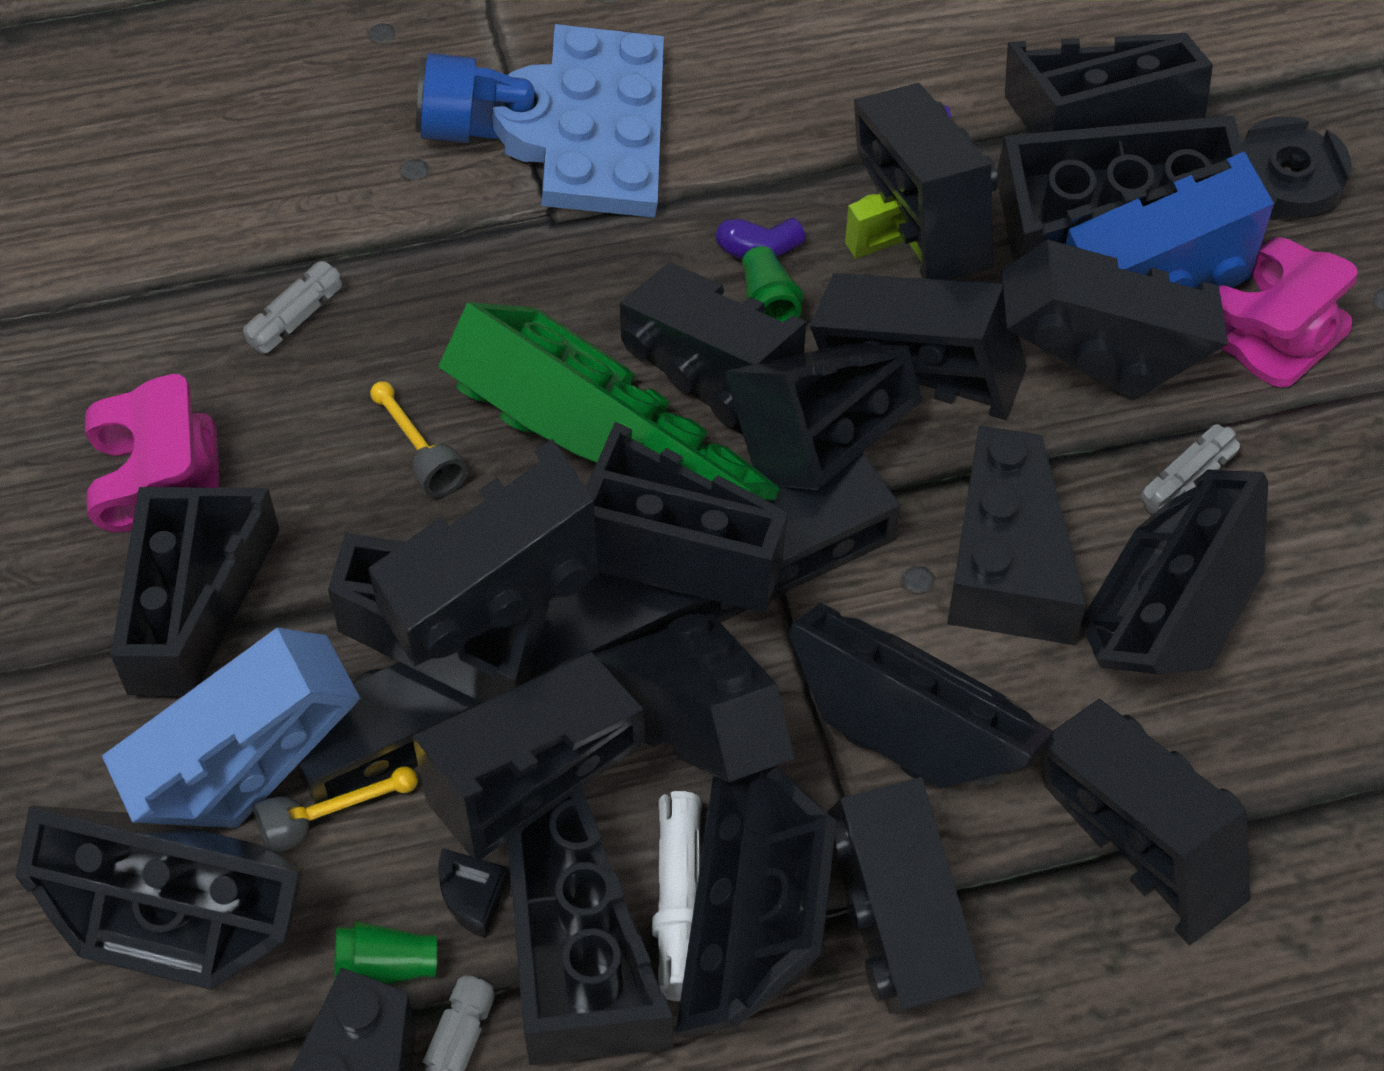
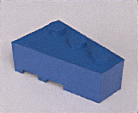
M1245 151L1227 159L1230 169L1198 183L1195 182L1192 175L1174 182L1176 193L1144 207L1138 198L1070 228L1066 245L1117 258L1118 268L1146 275L1151 267L1169 273L1170 282L1197 289V286L1202 281L1233 288L1243 282L1250 281L1274 202Z

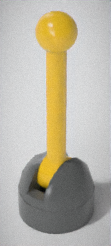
M385 381L375 383L370 391L371 399L376 404L385 406L418 451L413 460L412 469L416 481L424 492L430 497L439 498L449 495L458 489L468 474L467 464L458 452L444 443H434L432 446H429L395 401V392L392 385Z
M403 766L397 768L392 773L391 778L309 807H304L298 801L284 796L272 797L253 804V811L266 849L279 854L301 843L307 835L310 820L395 790L399 793H409L417 786L418 777L412 768Z

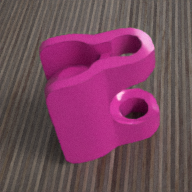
M1276 237L1268 240L1260 247L1252 272L1261 292H1243L1225 285L1219 286L1228 340V345L1221 349L1236 357L1244 367L1259 379L1272 386L1281 388L1294 384L1350 333L1352 318L1346 311L1338 307L1336 301L1355 285L1358 272L1357 267L1352 262L1329 252H1314L1289 239Z
M169 374L149 380L131 392L94 402L86 410L85 436L96 450L112 456L130 455L127 462L118 470L94 479L86 492L87 516L97 527L115 533L132 531L139 487L220 488L217 428L215 422L206 413L192 414L191 387L186 378L180 374Z

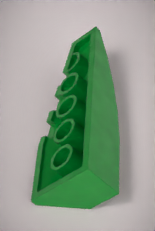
M467 302L438 367L458 380L456 388L461 393L478 401L490 402L500 409L499 417L506 424L524 432H535L548 440L553 439L556 444L574 454L597 462L616 421L632 430V440L659 454L667 448L683 456V466L710 481H713L719 475L764 500H775L780 490L777 485L730 448L713 443L708 446L705 445L703 441L706 437V429L693 419L665 412L670 402L656 390L647 388L644 391L631 385L635 376L631 370L538 308Z

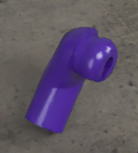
M793 217L770 229L743 219H728L718 226L715 235L716 242L720 248L729 255L741 260L746 252L758 246L771 248L778 258L804 244L806 241L803 227Z

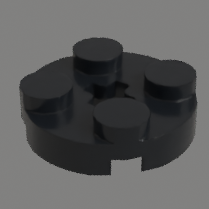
M1297 117L1269 118L1256 123L1248 130L1246 138L1241 141L1243 151H1245L1274 202L1269 220H1276L1282 216L1290 218L1310 217L1323 212L1333 211L1338 207L1351 170V158L1346 146L1337 135L1326 129L1325 135L1322 136L1316 131L1307 129L1309 125L1308 120ZM1282 162H1289L1292 168L1302 170L1300 172H1291L1282 168L1281 164Z

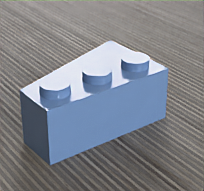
M276 628L102 755V758L132 823L238 828L253 812V804L264 801L361 698L327 635Z

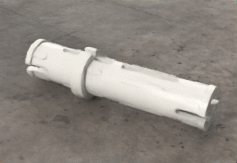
M686 791L671 792L672 806H670V797L664 794L659 798L660 895L659 912L652 917V935L655 938L658 937V986L661 993H664L666 1000L680 1001L701 861L700 825L702 799L698 795Z

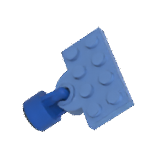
M555 24L551 64L529 65L512 71L509 75L489 68L476 67V58L428 53L427 58L421 59L415 132L421 133V139L468 144L470 136L500 139L505 145L504 154L524 162L544 163L541 206L655 218L658 204L664 36Z

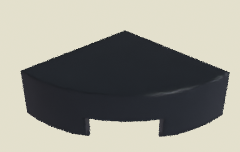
M442 848L438 864V874L446 907L461 926L475 935L485 938L509 879L508 867L482 859L476 863L469 855Z

